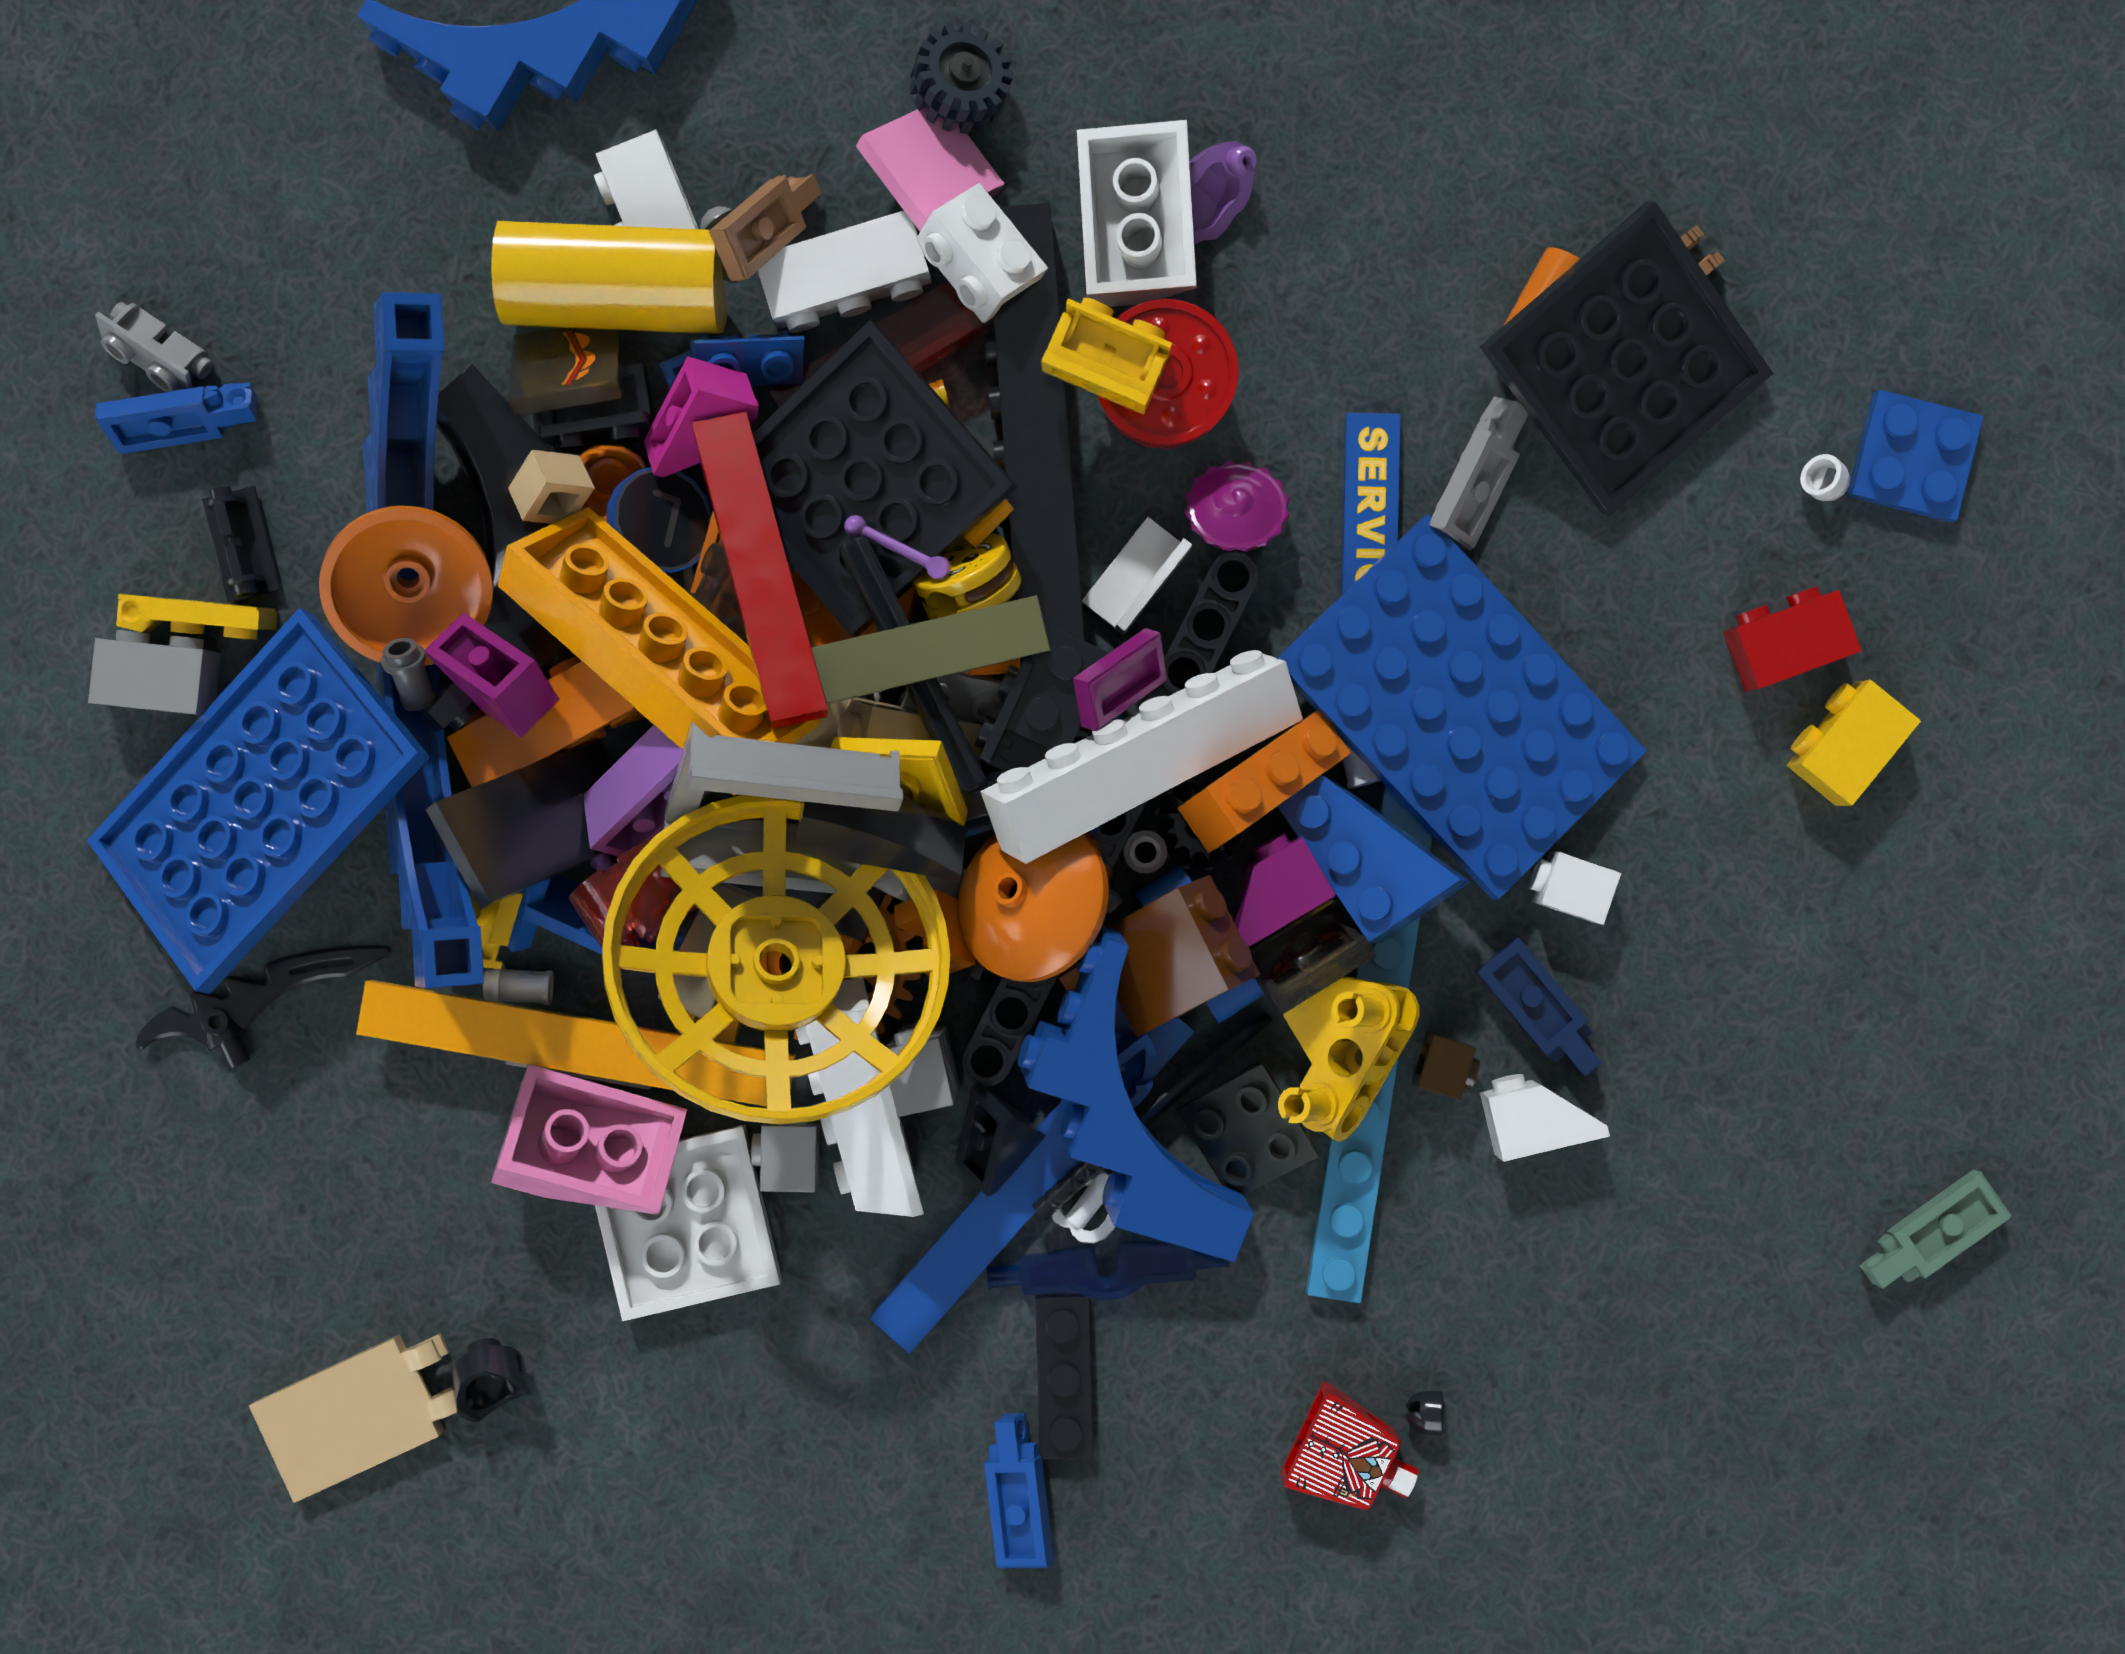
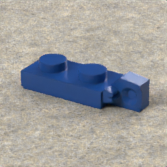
M250 383L224 384L220 388L207 385L205 388L202 386L96 403L95 419L117 453L125 454L223 438V430L231 428L236 424L257 421L258 396Z
M1005 1413L1004 1416L994 1422L996 1443H992L989 1446V1459L984 1462L996 1567L1049 1568L1054 1563L1042 1455H1039L1040 1451L1037 1442L1029 1443L1030 1435L1026 1413Z

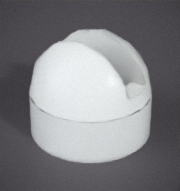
M1822 454L1812 458L1804 466L1800 481L1803 489L1815 499L1835 501L1847 491L1850 485V475L1846 466L1836 457Z

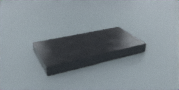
M598 739L439 800L425 809L480 910L606 854L590 849L584 808V793L613 766Z

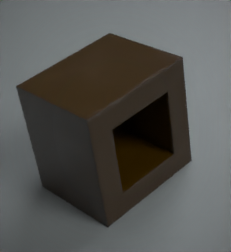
M1427 1031L1412 1083L1418 1088L1461 1100L1463 1090H1471L1478 1075L1480 1060L1474 1058L1476 1048L1468 1043Z

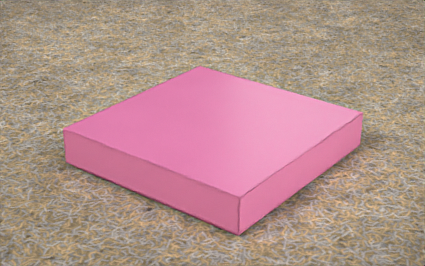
M928 107L920 111L917 109L863 134L856 144L857 149L919 231L922 230L932 211L976 184L980 183L991 197L997 195L1005 184L967 133H960L959 123H954L951 132L943 130L944 119L938 117L934 124L926 119L929 111Z

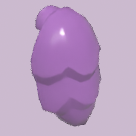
M1237 141L1218 143L1206 148L1190 161L1194 245L1203 240H1216L1247 204L1251 195L1254 169L1257 164L1256 154L1250 147L1244 146Z

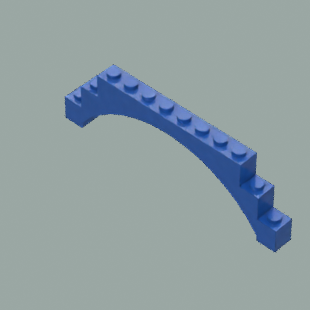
M382 292L373 306L376 365L368 376L371 433L363 442L367 513L390 506H415L434 511L436 421L442 354L445 351L441 294ZM408 567L398 572L402 579L408 581L414 580L419 576L416 570ZM376 661L378 694L430 756L423 766L385 805L389 874L398 873L401 924L403 929L412 930L415 986L436 988L484 984L481 926H478L468 886L425 810L433 803L452 796L444 729L434 732L419 717L425 709L420 711L405 710L401 705L400 696L392 675L385 672L382 664ZM436 664L424 666L431 686L438 696L440 693L439 668Z

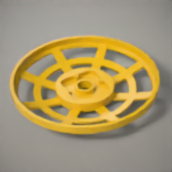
M740 795L712 802L680 817L655 835L633 859L615 890L606 916L602 948L605 990L614 1019L630 1048L653 1075L680 1096L711 1112L743 1121L770 1124L816 1121L846 1112L877 1096L898 1079L923 1050L940 1017L949 985L950 947L946 921L935 891L925 875L890 869L902 882L916 905L926 932L928 949L894 952L893 942L885 919L874 901L867 894L889 869L862 864L849 877L841 870L819 859L799 853L786 852V819L799 820L801 801ZM764 818L763 851L750 852L728 858L709 867L700 875L677 850L678 847L689 839L717 826L745 819ZM660 865L682 891L674 899L664 916L657 937L656 949L621 945L623 927L631 904L646 878ZM763 870V896L745 901L733 909L712 889L716 885L742 873ZM786 871L812 877L830 886L836 892L819 909L802 900L786 896ZM696 905L716 926L709 943L708 953L673 951L679 927L689 910ZM853 907L860 914L870 932L876 954L845 955L843 943L835 925ZM779 951L790 959L792 968L786 974L771 975L762 968L760 958L767 952ZM620 969L650 972L656 975V985L663 1007L675 1028L682 1034L658 1054L647 1044L630 1014L622 988ZM929 972L928 992L921 1017L908 1042L896 1055L872 1037L871 1034L877 1028L888 1007L895 975ZM673 975L707 977L711 992L718 1004L694 1023L679 999ZM876 977V986L871 1003L858 1024L832 1004L839 992L843 978ZM734 1020L748 1027L764 1031L765 1060H756L736 1054L718 1045L713 1039ZM816 1020L839 1040L834 1046L816 1055L789 1061L788 1031L804 1027ZM700 1052L708 1059L729 1070L753 1077L766 1078L767 1108L748 1107L717 1098L688 1083L675 1071ZM853 1052L880 1072L866 1084L839 1098L813 1106L791 1108L790 1078L802 1077L825 1070L844 1060Z

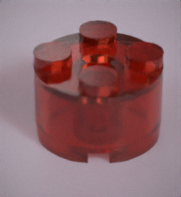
M653 838L636 845L616 858L618 860L617 864L604 873L601 869L579 885L569 896L570 902L575 907L574 910L601 948H603L606 916L615 890L633 859ZM660 865L646 878L631 904L623 927L621 945L640 947L637 941L640 938H645L649 944L656 942L664 916L674 899L682 891L672 878L661 877ZM694 905V906L689 910L688 913H690V912H692L694 909H696L697 906Z

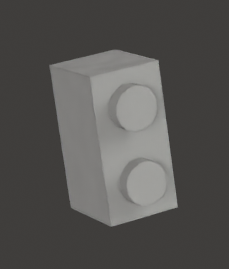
M116 630L115 640L95 638L88 703L202 715L216 700L221 653L203 650V639L170 636L169 646L150 644L151 634Z

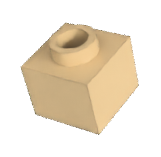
M531 450L508 489L522 521L553 524L580 511L594 490V486L579 455Z

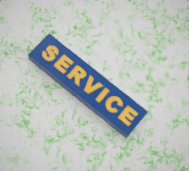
M1345 414L1341 595L1398 541L1401 414Z

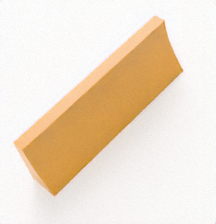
M590 507L507 545L497 586L679 748H684L691 722L709 737L719 735L794 744L819 726L821 719L771 729L749 645Z

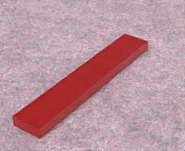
M747 412L692 422L695 444L771 729L826 718L828 708Z

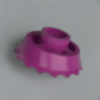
M1228 460L1220 467L1208 466L1203 476L1193 478L1192 490L1185 494L1188 506L1184 513L1191 521L1192 530L1201 535L1206 543L1225 552L1237 551L1245 553L1267 545L1271 538L1282 533V526L1290 517L1287 510L1290 498L1283 492V481L1272 478L1268 468H1256L1249 461L1236 464Z

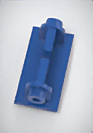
M782 330L781 334L749 335V338L739 339L738 335L708 336L707 333H701L700 339H690L691 358L746 373L751 386L802 384L805 339L804 336L789 335L788 330Z

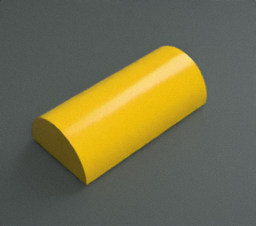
M497 221L492 245L491 273L495 308L498 318L503 325L722 334L724 332L727 321V306L722 262L709 230Z

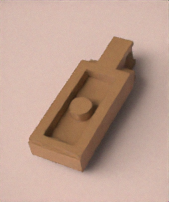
M814 174L795 178L794 176L787 178L786 175H779L774 179H769L709 230L730 281L749 279L806 228L801 212L822 194Z

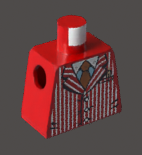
M1323 1381L1280 1474L1284 1486L1291 1490L1359 1509L1369 1510L1380 1487L1403 1498H1407L1414 1488L1419 1471L1418 1468L1395 1458L1401 1440L1394 1428L1333 1385Z

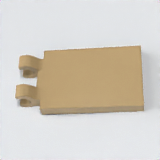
M441 1333L409 1348H406L399 1334L249 1405L293 1503L435 1439L445 1431L439 1419L457 1412L453 1389L450 1387L431 1396L419 1371L441 1360L442 1356L449 1353Z

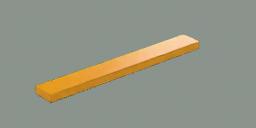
M376 980L365 981L356 1035L672 1090L653 1075L633 1052L618 1024L615 1022ZM638 1027L643 1038L656 1054L660 1053L682 1035ZM713 1040L718 1045L736 1054L756 1060H765V1049ZM700 1052L675 1071L688 1083L717 1098L767 1107L766 1078L753 1077L729 1070L708 1059ZM788 1053L789 1061L796 1060V1054Z

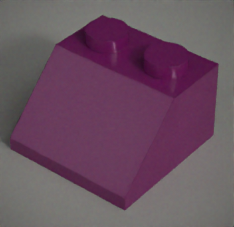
M1279 833L1252 849L1257 858L1246 864L1233 915V921L1248 947L1336 896L1301 837H1291L1288 839L1285 833L1282 835Z

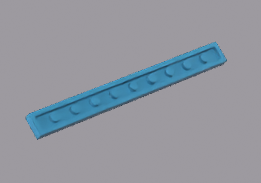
M1383 784L1379 813L1430 851L1432 835ZM1420 917L1382 943L1368 942L1361 932L1354 978L1398 984L1409 989ZM1398 1059L1358 1128L1341 1142H1337L1329 1137L1306 1293L1309 1296L1361 1303Z

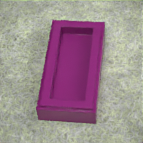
M1146 628L1073 678L1081 727L1097 731L1167 681L1160 632Z

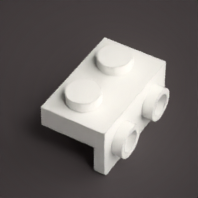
M980 183L932 211L917 236V242L922 247L927 260L933 266L939 268L956 289L961 302L968 309L972 310L983 323L993 318L1003 303L1040 280L1048 270L1046 264Z

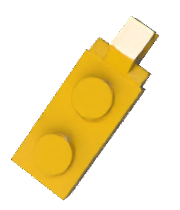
M118 594L116 626L141 633H150L162 622L171 621L170 632L204 634L205 625L224 626L223 637L257 640L258 630H276L278 611H275V608Z

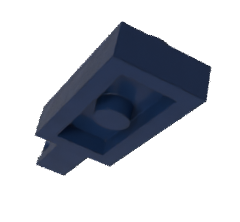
M1519 937L1512 939L1474 971L1538 1049L1554 1063H1557L1565 1056L1575 1070L1585 1077L1602 1063L1584 1042V1039L1593 1033L1586 1024L1588 1020Z

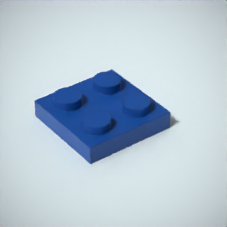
M1880 389L1873 392L1847 497L1949 523L1957 521L1984 416Z

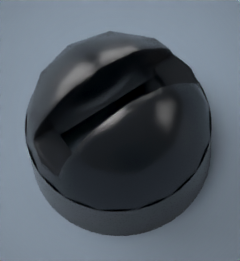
M1422 1391L1414 1394L1406 1403V1408L1420 1412L1407 1414L1405 1416L1407 1423L1416 1432L1425 1435L1442 1436L1443 1391Z

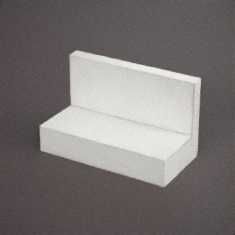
M1147 517L1081 601L1082 604L1124 636L1190 552L1192 544L1184 538L1180 542Z

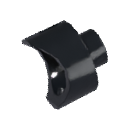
M494 1338L480 1339L468 1345L465 1349V1355L456 1360L451 1367L450 1378L456 1411L461 1418L470 1422H479L509 1401L520 1396L530 1395L523 1356L512 1347L502 1346L500 1341Z

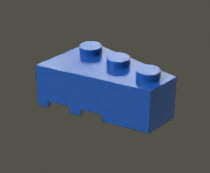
M1321 775L1278 805V808L1296 835L1303 838L1329 884L1370 943L1384 942L1470 883L1468 879L1433 855L1427 848L1412 839L1335 779Z

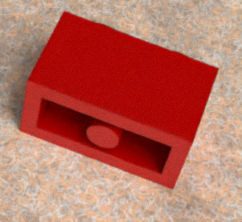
M1818 586L1786 597L1789 605L1786 609L1770 614L1766 604L1735 616L1738 626L1723 631L1745 692L1761 689L1862 651L1840 590L1821 595Z

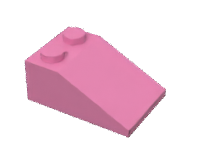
M529 1064L520 1085L491 1183L544 1198L658 1215L688 1109Z

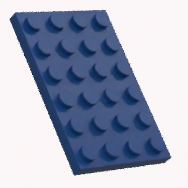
M1427 514L1276 658L1286 661L1293 687L1315 711L1319 710L1327 718L1341 739L1492 900L1500 899L1647 750L1447 534L1429 526L1431 517Z
M299 608L88 838L87 842L193 989L197 992L210 994L423 766L430 756L315 615Z

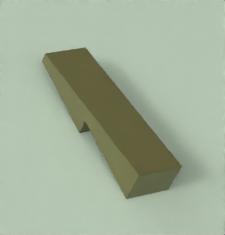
M1037 595L811 648L826 704L1051 651Z

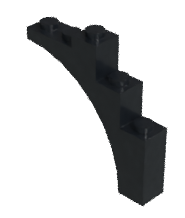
M471 364L438 393L436 427L451 445L470 482L482 523L484 553L490 566L493 581L491 610L483 626L531 657L540 669L543 667L549 673L552 667L563 662L572 652L497 585L507 545L549 526L548 523L522 521L508 487L531 450L553 451L540 439V436L481 372ZM450 679L446 687L438 694L434 703L427 707L419 717L434 732L444 729L448 724L456 731L479 708Z

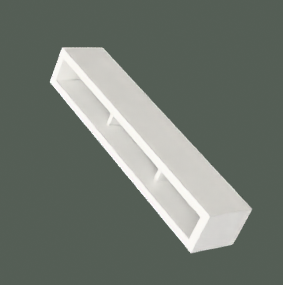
M1257 650L1240 653L1230 660L1231 665L1216 673L1197 675L1185 683L1184 689L1170 696H1159L1143 702L1139 706L1138 712L1122 720L1115 719L1109 721L1097 731L1093 730V735L1075 744L1066 743L1058 745L1046 752L1045 759L1027 768L1018 767L1002 773L997 778L996 784L980 791L1001 850L1027 864L1302 721L1303 718L1286 661L1263 654Z

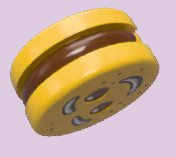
M991 533L977 548H974L964 539L944 556L951 565V570L947 577L936 579L932 578L927 572L913 583L917 594L922 599V604L928 618L932 620L1006 603L1019 589L1021 575L1011 558V552L1006 540L1000 535Z

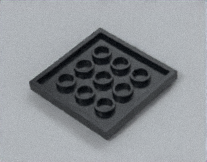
M1645 202L1480 346V349L1599 511L1609 516L1774 374L1656 202Z
M871 320L753 433L786 559L849 635L854 637L861 635L873 623V620L839 553L840 546L855 538L849 536L844 528L845 521L850 516L858 515L862 517L866 526L931 558L935 556L944 557L1018 488L889 337ZM869 540L898 599L913 586L915 580L927 573L926 567Z

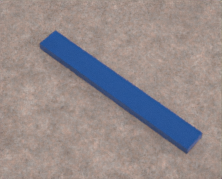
M1179 1017L1147 1032L1157 1054L1152 1079L1194 1033V1030ZM1061 1100L1037 1126L1046 1137L997 1193L987 1197L980 1190L870 1315L869 1319L909 1354L1036 1212L1032 1204L1080 1161L1071 1158L1064 1142V1137L1060 1133L1063 1116L1068 1108Z

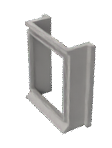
M691 722L664 811V829L680 817L699 809L704 791L898 811L903 801V789H900L899 751L891 750L888 757H881L880 754L719 735L709 737ZM745 819L717 826L689 839L678 847L677 850L700 875L709 867L728 858L750 852L763 851V821ZM786 823V852L799 853L819 859L841 870L849 877L862 865L848 861L850 850L796 840L798 824ZM661 867V877H670ZM763 870L745 872L722 883L763 886ZM786 871V889L824 893L836 892L830 886L812 877Z

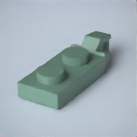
M1973 1169L1888 1229L1887 1234H1884L1878 1240L1883 1249L1859 1266L1869 1281L1882 1289L1900 1276L1907 1282L1919 1276L1926 1279L2009 1220L2011 1214L1982 1172Z

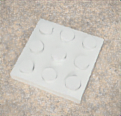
M746 1124L679 1140L658 1215L595 1205L622 1321L771 1287L782 1282L762 1191H760L756 1166H752L751 1145Z

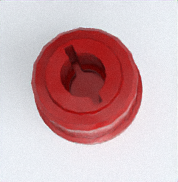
M1176 299L1146 301L1128 309L1116 319L1133 325L1134 320H1142L1157 326L1165 332L1163 339L1172 342V347L1144 415L1096 395L1108 419L1123 436L1151 448L1173 449L1196 441L1214 428L1224 417L1233 401L1239 372L1234 345L1219 321L1204 309Z

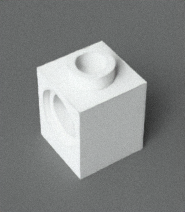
M1549 851L1547 859L1540 858L1531 874L1529 889L1535 891L1532 902L1592 923L1604 925L1621 873L1561 852Z

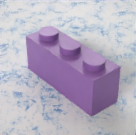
M655 725L584 793V808L590 849L633 860L655 835L664 830V811L683 748H679ZM704 791V794H703L702 799H703L710 791Z

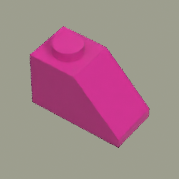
M691 357L686 358L643 441L653 475L666 477L701 463L692 432V422L747 412L750 427L754 425L758 414V401L754 396L746 373Z

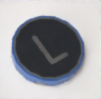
M649 467L637 470L615 487L607 504L606 522L663 572L670 575L692 567L700 559L712 517V510L707 496L692 478L680 471L666 477L653 475L652 469Z

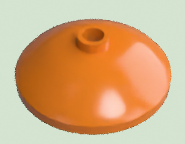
M390 506L359 516L337 534L329 545L322 562L319 592L324 613L339 637L358 653L381 663L382 656L384 655L383 649L389 642L399 638H411L425 650L463 612L484 625L491 610L493 581L490 566L482 548L474 537L457 522L443 514L426 508ZM408 567L416 570L419 576L414 580L408 581L402 579L398 572ZM428 656L426 657L424 666L435 664Z
M993 834L972 858L963 877L959 893L958 913L961 932L968 949L975 959L994 974L1019 982H1035L1049 979L1074 965L1095 941L1107 911L1109 894L1108 876L1099 851L1085 834H1082L1025 864L1002 851L996 834ZM1017 883V891L1012 898H1010L1011 889Z

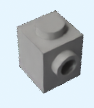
M821 1121L789 1124L764 1123L761 1126V1133H753L751 1161L752 1166H760V1191L815 1192L820 1185Z

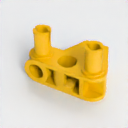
M1305 972L1303 976H1309L1313 973ZM1328 974L1325 976H1314L1307 985L1296 989L1282 1013L1312 1065L1300 1087H1290L1283 1091L1278 1100V1110L1283 1119L1290 1117L1289 1123H1302L1307 1129L1314 1132H1324L1335 1141L1341 1142L1347 1139L1364 1119L1413 1033L1420 1017V1011L1416 996L1406 987L1398 984ZM1310 977L1301 979L1297 987L1307 983Z

